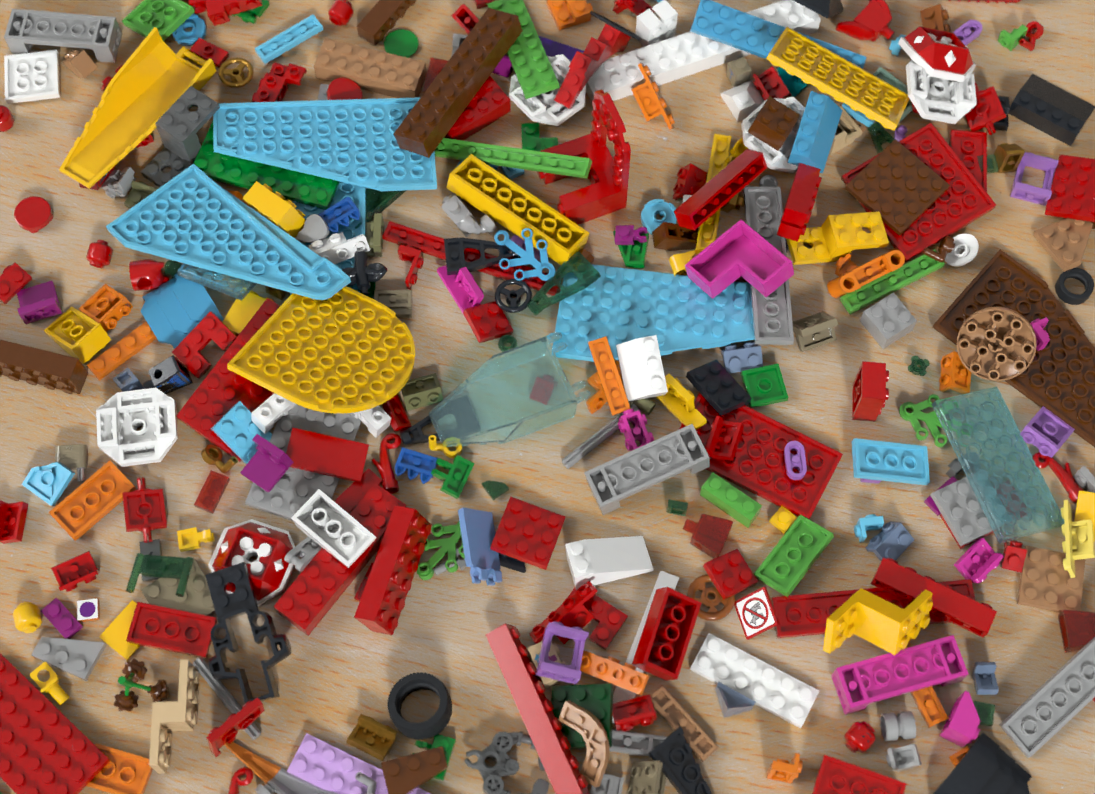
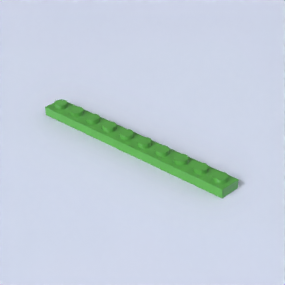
M443 138L434 150L436 157L464 161L472 154L490 165L586 179L592 164L590 158Z

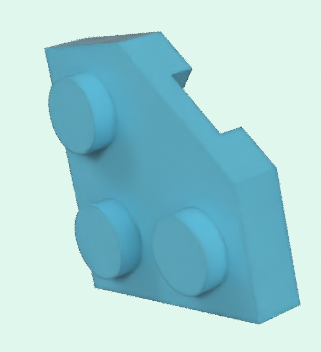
M61 462L31 468L21 485L50 506H55L75 475V472Z

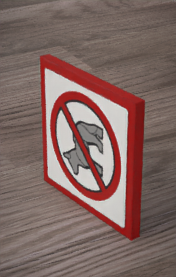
M766 586L735 601L734 606L747 640L779 625Z

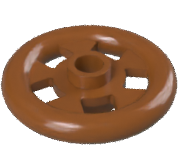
M708 574L702 575L690 584L687 596L710 607L708 612L700 609L698 613L699 618L707 621L720 620L726 617L733 609L735 595L723 600L715 585L714 587L706 588L705 583L712 582ZM696 590L702 591L701 599L695 597ZM713 594L715 598L711 600L707 595ZM721 602L724 608L718 611L715 606Z

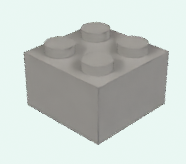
M893 292L866 309L862 314L860 322L881 348L884 349L913 331L917 320Z

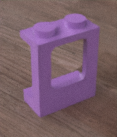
M1025 152L1015 172L1010 197L1046 206L1052 194L1051 185L1058 160ZM1026 166L1045 172L1042 188L1021 183Z
M549 622L544 631L536 675L576 685L581 678L582 671H580L585 640L589 632L583 631L580 627L570 628L560 622ZM553 635L575 641L571 665L549 660L548 656Z

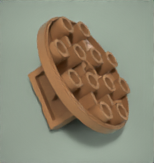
M988 307L976 311L964 321L957 337V352L963 365L974 375L990 381H1004L1020 375L1032 363L1036 353V335L1029 321L1020 313L1005 307Z

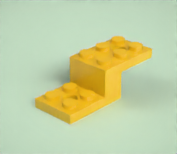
M880 211L828 215L821 227L806 228L804 236L800 235L798 242L786 238L793 265L836 262L840 257H845L848 253L850 254L852 250L887 247L889 244ZM862 228H867L870 233H866ZM803 243H808V244H810V245H811V249H808L807 247H805V246L803 245Z

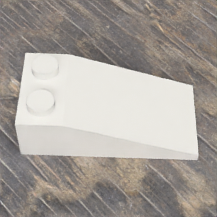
M320 489L291 517L301 531L348 568L376 539V536Z
M643 536L584 539L565 544L566 557L576 590L588 581H591L593 585H598L654 571Z

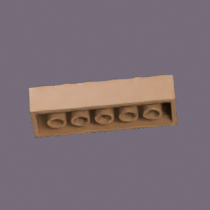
M328 38L324 39L314 64L317 79L332 82L337 78H349L356 82L362 90L395 98L419 97L427 75L426 62Z

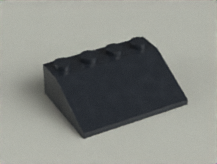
M1032 74L1012 101L1008 114L1072 146L1094 111L1095 106Z

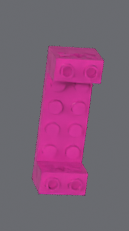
M954 635L905 648L904 650L902 649L896 655L887 653L838 667L831 677L844 714L847 715L864 710L868 704L937 684L945 687L959 683L968 675V671Z

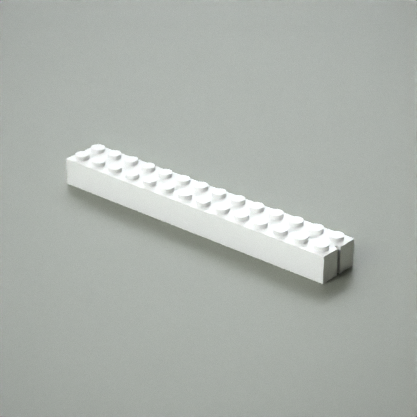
M782 0L746 12L785 28L789 27L805 35L818 32L821 21L818 13L793 0ZM687 32L607 59L586 83V92L591 103L594 100V92L598 90L609 93L613 101L633 95L631 89L646 82L638 66L640 63L649 67L652 74L650 75L652 82L655 81L659 86L751 55V53L693 32Z

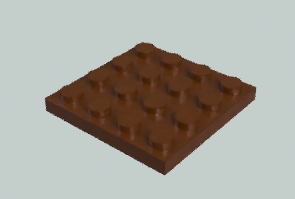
M895 139L846 185L845 190L871 212L880 211L882 221L900 236L949 189L950 185Z

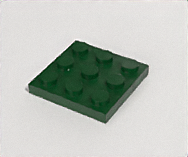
M608 683L552 686L551 703L554 716L559 719L565 701L569 700L581 706L600 721L606 731L609 748H612L613 685ZM560 722L562 725L561 732L570 743L571 747L569 749L586 748L582 735L575 729Z

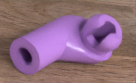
M900 125L895 130L894 140L896 139L899 142L906 137L908 131L906 126Z

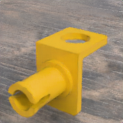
M43 662L30 673V677L40 687V691L42 693L49 692L58 702L59 706L70 698L58 684L61 678L47 662ZM44 669L50 673V678L46 682L38 679V673Z

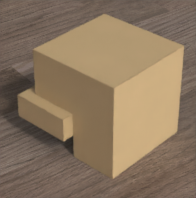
M839 106L843 111L829 152L830 155L853 143L857 137L862 135V130L842 106Z

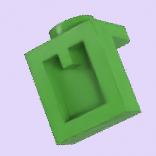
M1022 24L1011 33L1003 29L999 35L998 42L1003 47L1012 51L1019 44V40L1024 39L1028 28Z

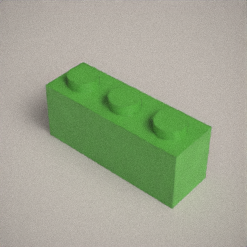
M715 473L710 475L701 488L700 496L747 528L750 527L760 513L761 504Z

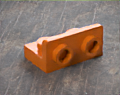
M953 351L942 357L939 390L944 392L951 389L966 395L970 393L971 372L963 365L958 353Z
M795 753L790 764L789 761L784 759L773 760L767 771L766 779L791 784L795 778H798L802 770L803 761L799 760L800 753Z

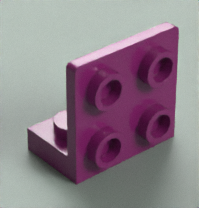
M53 281L20 290L17 293L20 308L17 309L25 325L62 313Z
M256 434L252 440L257 445L256 449L258 451L240 473L269 493L293 464V461L284 451Z

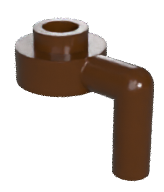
M946 235L938 248L939 253L926 247L923 254L940 263L944 262L947 253H951L955 247V243H953L954 238Z

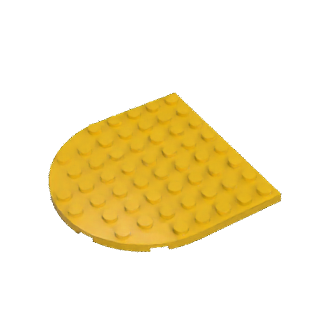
M347 286L326 300H316L292 293L228 363V370L302 407L325 413H354L379 406L399 393L413 371L415 344L407 325L396 317V313L393 310Z

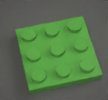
M143 0L122 22L126 27L145 38L155 27L158 29L162 40L165 41L195 11L192 6L181 0Z

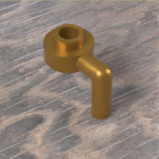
M212 444L207 445L201 452V456L206 463L216 465L221 473L224 474L238 462V459L233 456L224 464L221 460L222 452L217 446Z

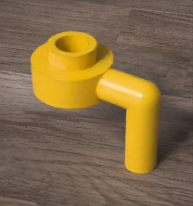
M430 435L428 438L429 448L432 451H443L449 458H455L456 455L462 453V443L455 437L446 439L444 443H437L435 435ZM451 447L456 448L455 451H450L449 449Z

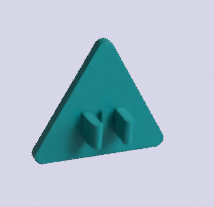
M778 67L777 71L791 93L790 97L795 98L808 84L804 83L801 78L790 75L785 69Z

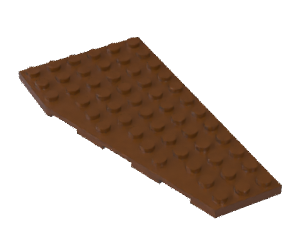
M999 250L934 323L932 328L957 345L958 333L964 321L976 311L984 308H1009L1020 313L1029 323L1035 319L1040 318L1042 320L1047 317L1049 321L1043 330H1046L1050 341L1046 347L1039 351L1036 349L1032 363L1023 373L1004 381L1042 408L1044 406L1075 429L1074 433L1095 447V347L1084 335V330L1070 312L1063 308L1049 290V285L1005 252Z

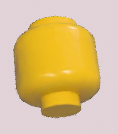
M23 602L13 611L16 629L21 632L33 633L42 624L40 609L36 604Z

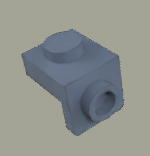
M995 662L975 663L972 678L977 695L998 694L999 688L995 677Z

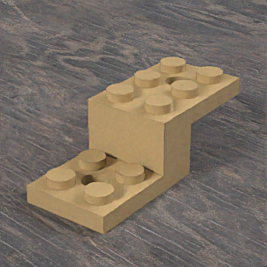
M180 660L178 701L152 703L149 766L158 774L167 773V767H170L171 757L168 754V746H171L172 736L169 732L194 731V724H197L198 716L197 712H195V704H198L196 683H199V671H196L195 666L189 660Z

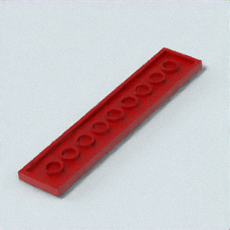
M971 579L937 582L941 585L951 586L954 588V591L970 595L975 600ZM880 588L864 589L902 609H905L910 604ZM859 589L772 597L771 602L779 621V625L775 626L777 638L825 634L827 618ZM929 612V625L951 623Z

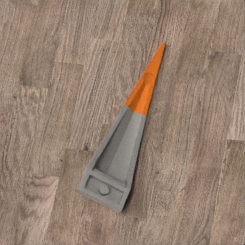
M235 742L224 744L277 794H338L333 791L323 790L288 773L287 770L261 758Z

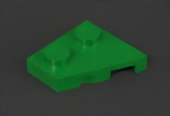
M648 232L647 234L643 233L640 235L646 236L647 242L645 243L634 240V245H618L626 267H645L649 241Z

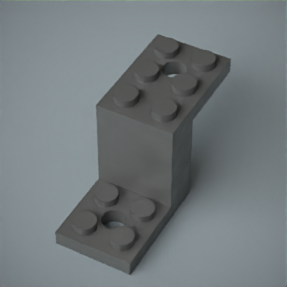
M190 86L155 123L164 148L141 171L142 176L158 187H162L194 164L201 148L196 133L220 108L219 104ZM191 107H198L196 111H189ZM165 168H171V171L168 173L162 172Z

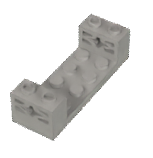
M12 9L4 39L12 54L30 53L32 44L93 49L98 61L115 63L122 32L116 17Z
M690 424L586 471L584 474L602 515H605L620 508V500L686 470H690L693 475L710 467V459L693 424Z

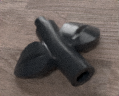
M360 251L355 253L354 267L342 269V271L350 277L351 282L347 286L357 283V288L361 293L368 295V289L371 287L370 282L380 280L387 272V268L381 263L368 265V254Z

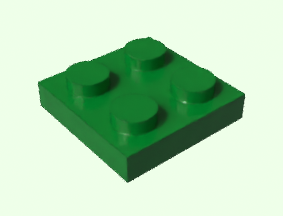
M779 364L741 371L745 390L752 398L749 403L750 408L788 401L789 397Z

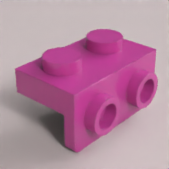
M979 538L954 563V566L965 580L971 579L972 583H981L987 578V574L991 570L999 566L1004 556L1001 553H995L984 538Z

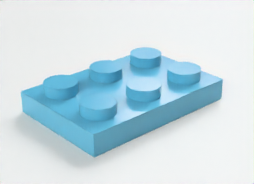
M238 401L211 428L245 464L258 451L256 449L257 445L252 440L255 435L258 434L269 442L272 437L270 431L264 434L252 422L251 412L241 401Z

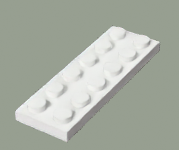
M708 633L690 668L691 671L716 684L720 682L755 701V705L800 729L819 693V690Z

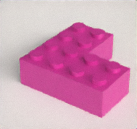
M739 220L685 265L688 278L712 299L740 276L767 297L794 275L792 261L743 220Z

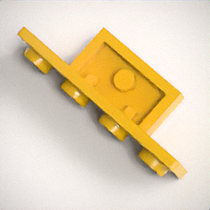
M667 374L665 380L668 392L665 395L656 396V398L685 426L693 424L695 430L699 429L707 423V419L695 409L694 394L690 390H686L678 378Z

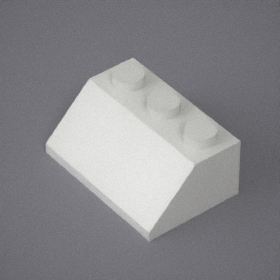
M657 335L637 338L616 345L623 386L628 401L662 396L668 392Z

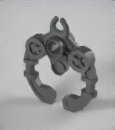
M521 731L511 733L499 732L494 736L492 744L483 751L471 750L466 752L467 757L476 755L478 758L476 763H472L468 758L464 762L469 767L479 771L484 781L482 786L485 794L511 793V791L504 790V782L501 777L515 775L519 770V764L506 753L510 752L514 744L520 746L521 743L530 744V749L534 750L535 746L529 735H524ZM488 758L493 759L495 766L488 767L484 760ZM539 758V768L540 770L545 771L543 764ZM538 779L534 783L532 793L530 794H547L549 782Z

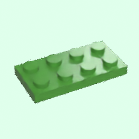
M799 515L754 573L755 577L788 597L834 538L833 533L806 517Z

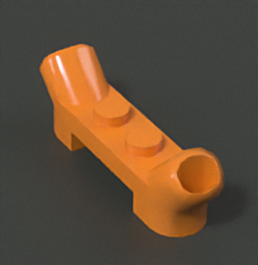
M891 249L881 256L830 280L827 284L828 292L834 298L853 292L903 266L905 257L900 250Z

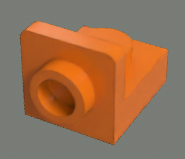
M848 253L845 257H840L836 262L835 274L837 276H841L859 267L850 260L851 254Z

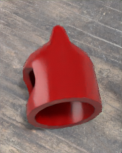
M152 259L130 261L129 273L133 290L155 289L169 281V278L163 274L162 268L165 266L164 263Z

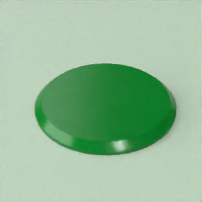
M404 29L391 32L384 41V48L387 53L406 58L412 56L417 51L419 45L416 35Z

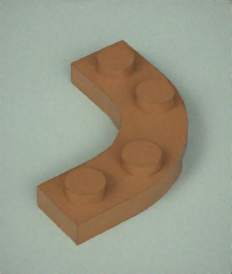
M569 700L565 701L558 721L575 729L582 735L586 743L587 752L580 774L586 778L587 783L598 787L601 784L609 761L610 749L606 731L591 712Z

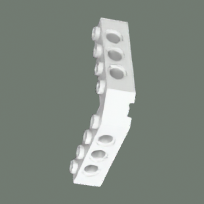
M274 393L251 413L252 422L266 434L274 427V423L281 417L288 415V411L296 403ZM380 406L354 412V417L356 419L359 418L375 438L390 426L391 417Z

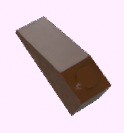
M663 222L652 232L654 248L668 251L696 249L699 228L694 231L680 227L679 224Z

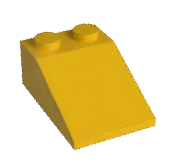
M70 307L43 330L71 357L78 358L81 364L89 361L92 356L111 341V338L101 324L74 307Z

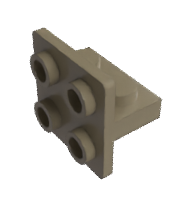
M661 761L633 762L627 794H664L666 776L661 771L663 763Z

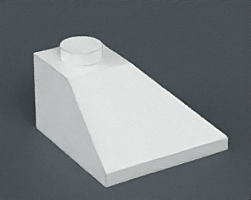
M752 80L720 94L737 122L748 117L764 102Z

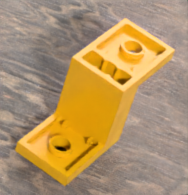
M860 588L827 618L823 650L830 654L836 648H840L843 641L855 634L896 655L901 649L904 650L908 642L915 639L922 629H926L929 625V612L933 606V602H931L933 593L925 589L905 609H902Z

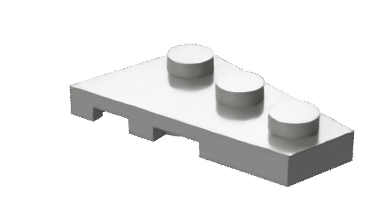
M41 637L31 655L87 681L107 644L104 642Z

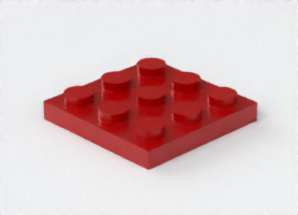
M510 496L490 550L546 570L566 517Z

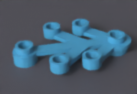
M525 228L521 233L525 239L526 251L510 239L507 231L499 230L494 236L495 242L499 245H506L521 257L501 259L499 266L502 269L528 264L536 268L529 271L516 270L514 272L516 280L522 281L525 278L538 276L541 280L549 281L554 277L555 267L548 261V243L546 240L540 239L536 243L537 249L540 250L541 262L535 259L533 231L531 229ZM529 230L531 233L529 237H525L524 235L525 231ZM500 234L505 236L503 241L498 239ZM540 242L545 243V247L543 249L539 247ZM504 260L508 261L507 267L502 266ZM544 268L549 269L547 275H544L542 272ZM520 271L523 273L521 279L517 277V273Z

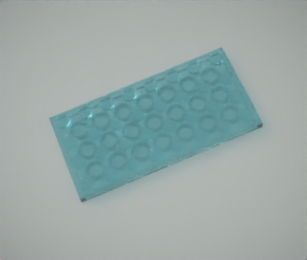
M998 387L936 400L931 404L999 544L1058 528L1065 524L1061 511L1038 466L1035 464L1023 437L1019 435L1020 431Z

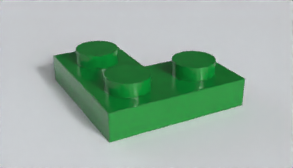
M521 123L522 149L542 151L558 145V137L540 138L539 123Z

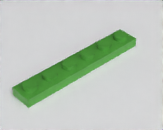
M922 255L861 288L841 296L840 301L848 313L852 314L944 267L945 263H940L926 255Z

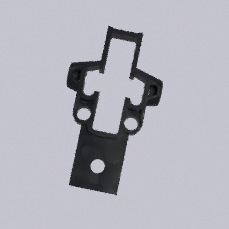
M242 562L206 574L205 577L219 622L210 632L216 653L215 656L209 659V669L215 680L238 679L244 702L247 703L250 700H254L245 669L239 668L236 669V672H230V668L225 666V663L228 662L225 654L226 650L229 649L233 653L239 650L230 620L247 613L255 642L261 644L264 642V637L268 636L274 654L269 660L261 661L269 693L258 698L262 702L280 697L272 667L291 655V645L285 634L276 633L271 615L259 611L246 563ZM233 582L236 589L234 593L228 594L226 586ZM263 615L265 622L262 626H259L257 619ZM222 628H224L226 631V636L223 639H220L218 633Z

